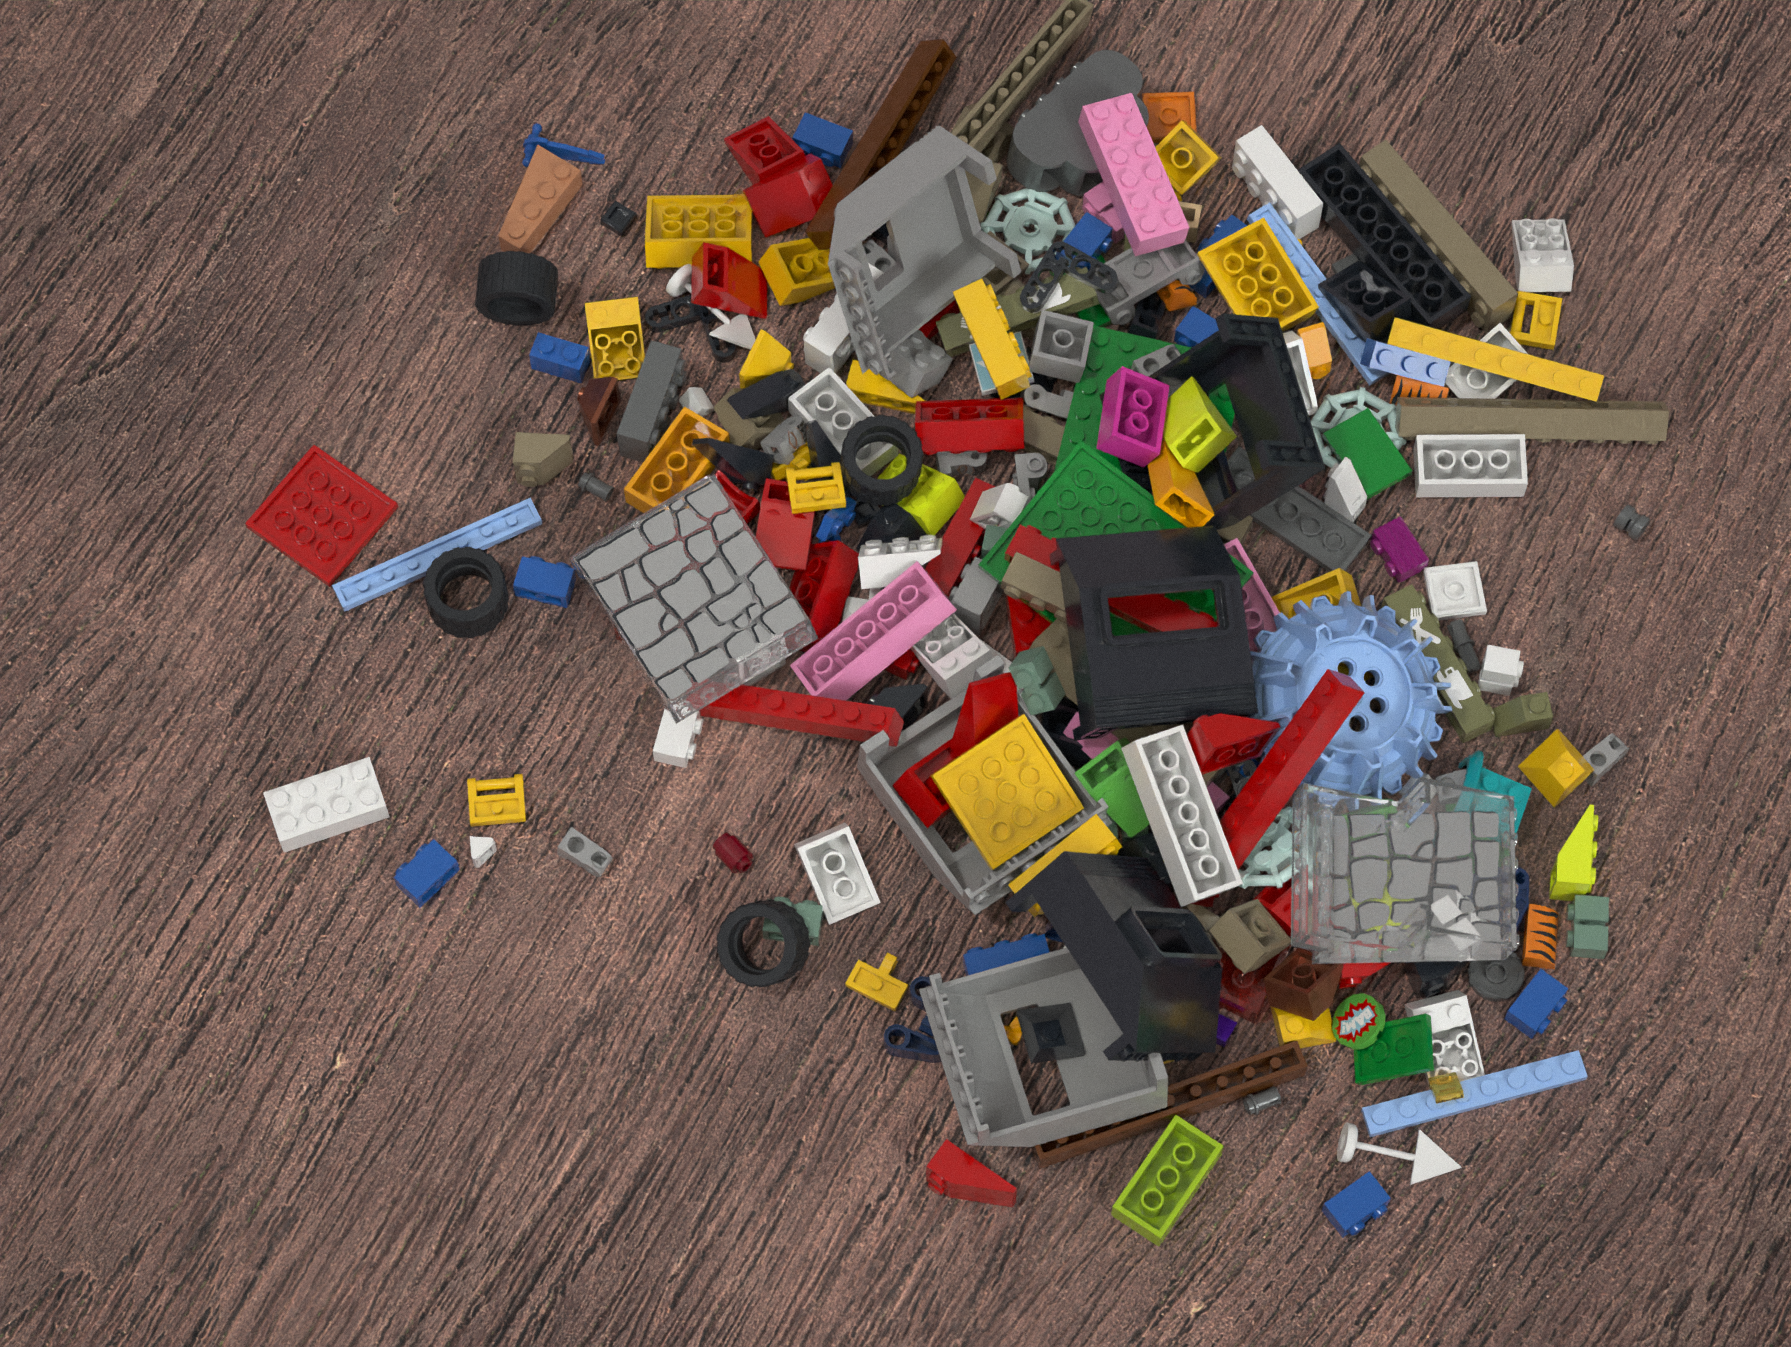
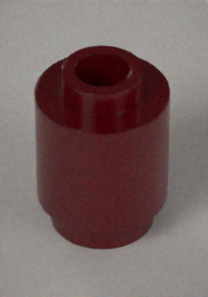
M727 832L714 842L713 849L715 850V855L732 873H744L751 867L753 853L735 835L731 836Z

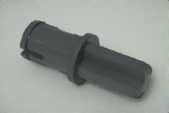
M1459 619L1450 622V625H1447V630L1455 645L1454 651L1460 654L1468 673L1478 671L1481 666L1473 649L1475 642L1470 639L1463 620Z

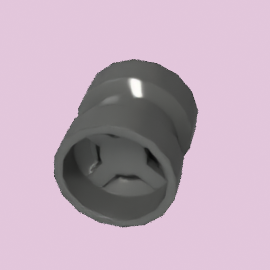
M1627 504L1614 521L1613 526L1619 530H1625L1628 532V536L1636 541L1646 530L1651 519L1646 515L1638 514L1636 508Z

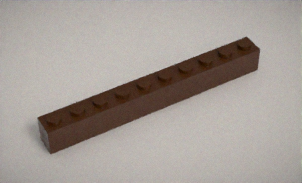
M944 39L919 42L806 229L805 233L818 250H830L835 221L834 211L837 204L899 155L957 58Z
M1294 1041L1168 1085L1166 1108L1032 1146L1031 1149L1037 1165L1041 1169L1169 1124L1175 1115L1183 1119L1246 1097L1247 1094H1255L1273 1086L1303 1077L1308 1066L1298 1041Z

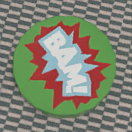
M1364 993L1354 994L1346 998L1338 1006L1333 1017L1332 1030L1335 1038L1342 1045L1353 1050L1365 1049L1372 1045L1378 1039L1376 1036L1379 1031L1382 1032L1385 1026L1383 1006L1374 997Z

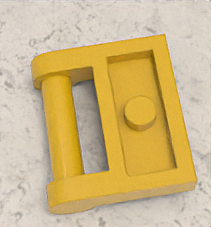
M1517 291L1518 296L1509 333L1520 345L1554 350L1562 298ZM1534 305L1529 334L1523 333L1521 331L1525 306Z
M840 462L831 463V466L794 470V467L786 468L792 514L846 507ZM833 476V480L796 484L798 480Z
M514 774V777L477 781L476 778L467 779L471 827L526 822L523 774ZM515 788V793L477 796L478 791Z

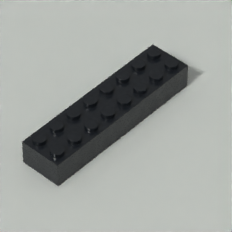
M1340 143L1298 169L1301 176L1323 202L1321 216L1357 259L1411 298L1412 322L1440 329L1467 311L1471 295Z

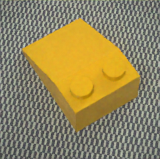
M810 238L770 245L758 262L780 306L803 302L835 288L828 266L830 250H818Z

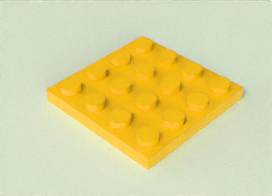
M1025 714L1020 715L930 775L990 870H994L1084 809Z

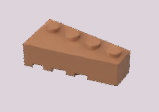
M537 145L498 235L501 251L531 253L582 187L581 170Z

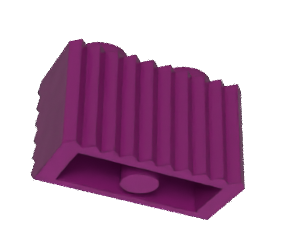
M1401 516L1373 530L1370 541L1371 548L1377 556H1382L1385 561L1384 567L1390 577H1395L1398 583L1423 571L1428 566V557Z

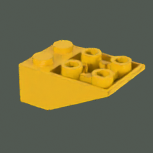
M638 296L586 302L585 311L594 378L615 377L618 380L637 378L645 358Z

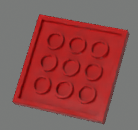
M313 445L247 520L245 525L250 531L330 587L397 510L398 504L316 445Z

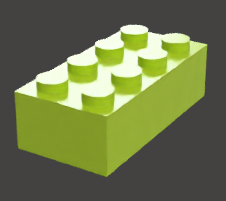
M1175 1115L1112 1206L1111 1216L1159 1247L1221 1157L1224 1146Z

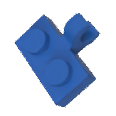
M847 497L845 508L831 509L825 514L816 535L819 538L818 543L826 542L828 539L830 541H841L839 533L844 526L849 527L856 516V513L853 511L857 501Z

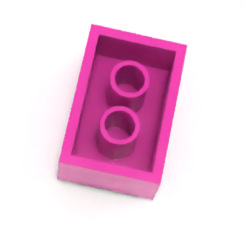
M1123 366L1106 381L1096 449L1141 467H1145L1160 454L1170 385Z

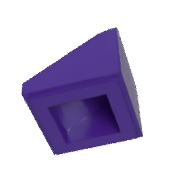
M1219 1014L1216 1044L1225 1048L1237 1022Z

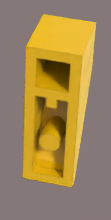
M852 360L846 386L862 403L915 414L916 401H924L920 396L909 397L890 380L885 379L880 374L875 375L870 369L862 374L859 361Z

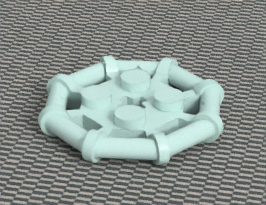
M1025 188L1006 195L999 194L996 196L993 207L980 227L986 234L989 231L994 234L995 232H1003L1004 243L1011 249L1025 254V261L1029 263L1025 274H1030V272L1035 271L1042 258L1032 260V255L1039 256L1043 251H1047L1057 235L1064 236L1063 242L1076 225L1067 206L1068 201L1064 197L1060 199L1046 192H1036L1035 190ZM1028 199V202L1024 203V206L1018 207V205H1012V203ZM1035 199L1050 205V207L1047 208L1043 205L1036 203ZM1002 210L1007 212L1004 221H997ZM1055 214H1060L1063 225H1058L1055 222ZM1030 224L1035 225V232L1028 233L1023 227H1029Z
M1360 387L1359 390L1335 395L1327 394L1323 397L1324 401L1310 421L1323 463L1330 468L1336 462L1338 464L1340 462L1331 456L1333 452L1329 446L1324 447L1320 433L1326 432L1367 409V407L1363 406L1364 402L1380 410L1376 413L1369 409L1381 427L1382 420L1388 418L1391 432H1386V434L1398 451L1402 445L1406 444V439L1399 437L1395 429L1397 406L1394 403L1389 404L1369 393L1364 387ZM1357 401V405L1350 409L1340 406V404ZM1330 410L1335 413L1330 423L1323 422Z
M1288 806L1285 809H1281L1274 819L1280 820L1279 823L1276 824L1274 821L1271 823L1242 864L1247 869L1245 871L1238 870L1243 883L1239 887L1245 889L1248 886H1277L1278 889L1283 887V883L1304 868H1310L1313 864L1312 852L1316 838V828L1307 824L1296 813L1295 808ZM1292 824L1300 832L1292 834L1288 828ZM1297 845H1302L1301 852L1299 854L1294 853V848L1296 849ZM1266 846H1271V847H1272V850H1270V851H1268V850H1266V849L1263 850V851H1261L1262 848H1264V847H1266ZM1260 871H1267L1268 874H1272V875H1258V874H1260Z

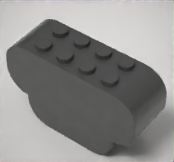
M1113 50L1097 51L1090 55L1083 63L1077 62L1065 79L1061 77L1054 84L1053 90L1048 95L1046 93L1042 94L1036 101V106L1031 110L1026 109L1019 116L1006 158L1010 174L1024 187L1036 192H1048L1060 186L1070 194L1084 196L1086 192L1101 183L1103 179L1078 123L1081 110L1085 105L1132 93L1147 127L1149 120L1148 110L1145 104L1137 97L1143 83L1139 68L1126 56Z

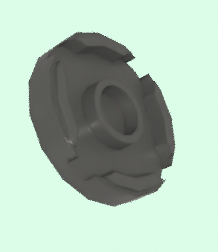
M1510 949L1498 958H1472L1467 973L1469 984L1474 992L1483 999L1494 1002L1505 1001L1516 995L1523 984L1525 974L1520 958Z

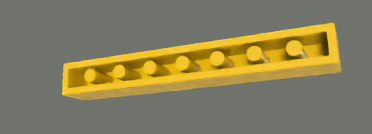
M1394 317L1387 344L1595 402H1597L1604 375L1397 317Z

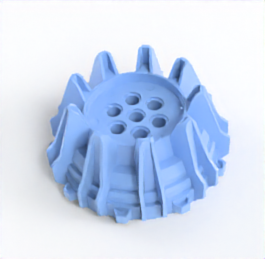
M1350 591L1341 594L1338 606H1333L1326 596L1313 598L1310 608L1300 600L1293 605L1296 616L1288 619L1282 612L1274 616L1277 630L1275 632L1259 631L1253 639L1258 652L1250 651L1258 713L1249 718L1278 722L1281 726L1261 754L1260 763L1326 670L1331 669L1338 672L1337 667L1339 663H1344L1349 668L1348 676L1365 693L1297 789L1302 791L1300 800L1306 801L1312 794H1315L1319 806L1329 808L1334 806L1339 797H1344L1349 809L1359 806V797L1367 794L1371 802H1381L1382 791L1391 796L1402 789L1401 776L1404 773L1415 779L1422 777L1424 773L1418 767V760L1421 756L1429 761L1438 756L1429 743L1440 741L1443 729L1435 721V714L1448 713L1452 711V707L1443 706L1437 691L1450 688L1451 683L1434 682L1433 676L1441 668L1437 658L1425 657L1422 653V650L1433 638L1430 636L1418 643L1414 638L1412 629L1418 621L1413 619L1401 628L1395 623V610L1384 606L1376 611L1374 595L1365 597L1362 607L1352 602ZM1366 672L1374 675L1375 684L1373 686L1365 683L1364 674ZM1372 699L1379 701L1381 705L1379 713H1374L1370 709L1369 705ZM1352 717L1360 721L1361 728L1358 732L1353 731L1349 726V721Z

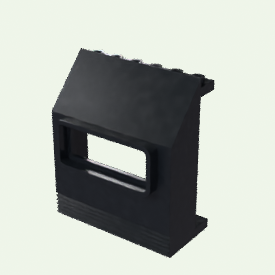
M1222 313L1215 318L1219 329L1217 332L1148 376L1170 385L1168 398L1191 376L1194 377L1208 397L1210 393L1226 384L1255 479L1236 491L1224 449L1199 473L1195 472L1214 511V516L1204 526H1215L1216 530L1235 525L1325 469L1278 318ZM1105 391L1099 395V396H1100V399H1101L1102 406H1103ZM1118 458L1122 472L1153 495L1148 465L1141 467Z
M1215 526L1056 538L1057 550L1050 554L1051 566L1059 564L1080 720V726L1073 729L1074 741L1102 738L1118 729L1193 723L1202 715H1208L1209 717L1221 713L1249 718L1258 713L1240 575ZM1213 590L1217 627L1119 636L1112 634L1108 598Z
M1064 851L1005 903L1012 912H1026L1035 903L1039 904L1123 1032L1117 1040L1103 1051L1109 1061L1122 1062L1148 1061V1054L1160 1053L1163 1062L1167 1060H1175L1176 1062L1188 1060L1190 1062L1200 1057L1202 1053H1215L1223 969L1218 961L1222 958V955L1198 918L1190 910L1182 909L1164 880H1160V876L1157 875L1158 871H1154V867H1151V862H1148V858Z

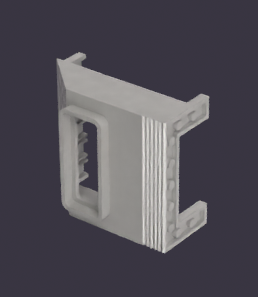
M936 126L935 129L928 132V135H924V138H920V141L913 143L837 204L834 211L835 221L828 266L862 374L870 369L875 375L880 374L887 380L892 378L896 372L887 365L892 360L889 352L955 300L953 291L981 279L995 267H998L1012 278L1021 273L1017 254L981 230L965 173L966 170L987 185H990L997 179L992 160L941 126ZM886 223L897 261L894 266L873 281L862 241Z
M995 656L975 669L973 682L1004 674L1003 668L1005 663L1000 656ZM967 689L903 730L897 747L889 746L890 738L882 730L862 743L859 749L857 768L861 775H863L936 880L974 915L1012 891L1008 886L1009 883L1095 814L1099 816L1107 827L1112 824V821L1106 815L1109 806L1103 798L1096 802L1074 774L1075 771L1035 715H1030L1024 700L1018 692V717L1025 714L1084 809L994 870H990L972 841L958 851L951 852L933 825L927 829L892 787L908 768L953 738Z
M1067 948L942 983L940 973L929 976L930 986L919 989L967 1145L1032 1147L1167 1107L1168 1075L1160 1053L1148 1054V1061L1138 1062L1109 1061L1103 1053L1123 1032ZM1071 1002L1086 1054L1081 1057L1056 1060L1070 1105L1042 1114L1032 1115L1001 1015L1032 1006L1042 1007Z

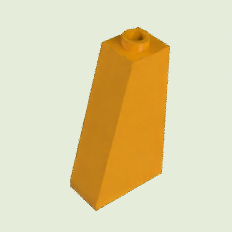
M1162 436L1160 454L1148 464L1155 505L1188 528L1202 527L1214 516V511L1195 472L1182 467L1168 448L1164 436Z

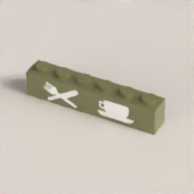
M1076 267L1078 273L1085 274L1088 272L1087 267L1082 269ZM1067 273L1063 275L1044 307L1036 313L1027 312L1021 305L1020 294L1025 286L1018 288L1016 293L1008 296H996L999 303L996 310L1002 308L1010 327L1007 333L1023 332L1036 327L1042 310L1067 316L1099 304L1094 288ZM1054 276L1047 277L1041 282L1050 283ZM1035 285L1037 291L1034 294V296L1026 297L1028 299L1029 305L1032 302H1038L1037 293L1039 292L1040 288L1037 285ZM949 313L942 316L939 321H936L945 350L951 358L970 351L969 344L975 342L961 313Z
M1411 584L1384 597L1381 608L1388 606L1395 610V623L1401 628L1409 621L1416 619L1418 622L1412 629L1414 638L1418 643L1430 636L1433 638L1422 650V653L1425 657L1437 658L1441 668L1433 676L1434 682L1451 683L1450 688L1438 690L1437 695L1443 706L1452 707V711L1445 713L1462 743H1465L1491 730L1495 721V713L1488 703L1485 704L1481 698V690L1475 681H1471L1467 675L1468 671L1464 661L1456 657L1450 638L1447 635L1444 636L1440 631V623L1434 613L1430 614L1426 608V600L1420 591H1416Z

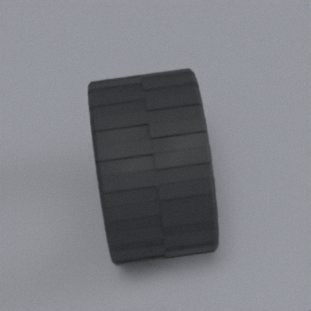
M506 251L490 254L479 263L475 307L484 317L507 325L528 326L547 321L555 313L558 269L551 261L533 253Z
M878 415L860 420L853 428H850L842 444L840 467L845 487L860 501L874 506H888L902 501L903 498L908 497L912 493V490L918 483L923 460L922 443L916 431L908 423L897 419V417ZM886 442L896 446L903 452L907 459V466L901 474L894 478L875 479L866 475L856 464V454L867 444Z
M452 548V550L445 551L438 558H435L426 571L423 587L428 611L434 623L443 632L458 638H473L485 635L490 630L492 631L503 620L504 614L508 609L509 594L504 572H502L500 564L495 561L492 555L485 553L484 550L479 548ZM460 576H478L491 584L492 590L485 602L473 609L456 610L448 607L441 600V594L445 586Z
M773 899L741 905L736 910L730 912L726 916L727 918L722 921L716 939L719 961L725 968L726 973L740 984L743 983L749 987L759 986V988L783 982L796 975L795 973L804 966L810 947L809 930L804 923L803 917L792 906L790 907L785 902L774 901ZM756 917L770 919L778 926L784 938L783 957L780 963L772 969L764 970L755 966L748 959L743 948L745 927L750 920Z

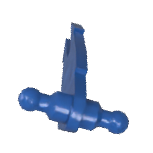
M535 123L532 126V134H529L528 139H525L523 143L525 158L522 164L524 167L529 166L537 145L564 160L588 162L589 164L605 163L604 154L541 138L539 134L542 131V126L539 123Z

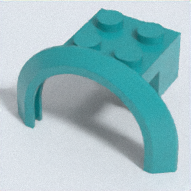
M1477 750L1459 763V769L1467 766V770L1452 812H1466L1470 815L1471 824L1472 812L1495 813L1499 817L1498 837L1488 838V840L1506 846L1516 836L1532 788L1483 768L1484 754L1482 751ZM1434 835L1435 838H1434V841H1432V842H1433L1434 849H1435L1436 835Z

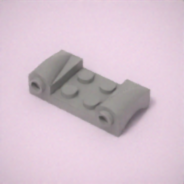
M1186 239L1184 243L1135 256L1132 248L1104 263L1117 273L1119 284L1115 291L1108 294L1095 291L1099 304L1112 324L1124 325L1130 322L1135 314L1133 304L1177 279L1183 285H1194L1201 280L1205 270L1199 257L1192 250ZM1096 268V272L1094 275L1101 279L1102 285H1105V283L1111 284L1112 281L1110 275H1108L1106 278H1103L1102 276L1098 275L1097 270L1099 268Z
M1040 453L1014 455L1016 473L1012 476L1013 484L1018 486L1021 492L1028 496L1024 508L1037 494L1038 484L1047 474V462Z

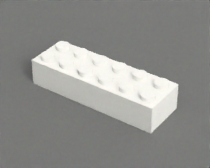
M1180 725L1135 740L1122 747L1121 749L1180 906L1189 905L1242 885L1241 877L1184 726Z

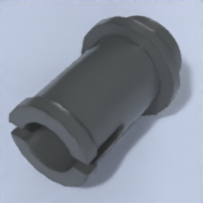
M585 472L578 483L581 491H588L607 502L614 491V487L594 477V473L588 474Z
M1273 1086L1255 1095L1247 1094V1098L1243 1099V1104L1249 1115L1254 1114L1257 1116L1259 1111L1280 1104L1281 1096L1277 1088Z

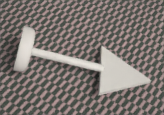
M691 264L681 267L669 280L666 292L670 296L679 297L687 291L691 293ZM707 307L725 323L710 332L709 335L751 350L756 339L747 315L739 314L730 320L719 309Z
M1347 1122L1342 1128L1338 1142L1337 1160L1341 1162H1349L1356 1148L1414 1161L1410 1185L1462 1168L1420 1129L1418 1131L1415 1154L1358 1142L1357 1126Z

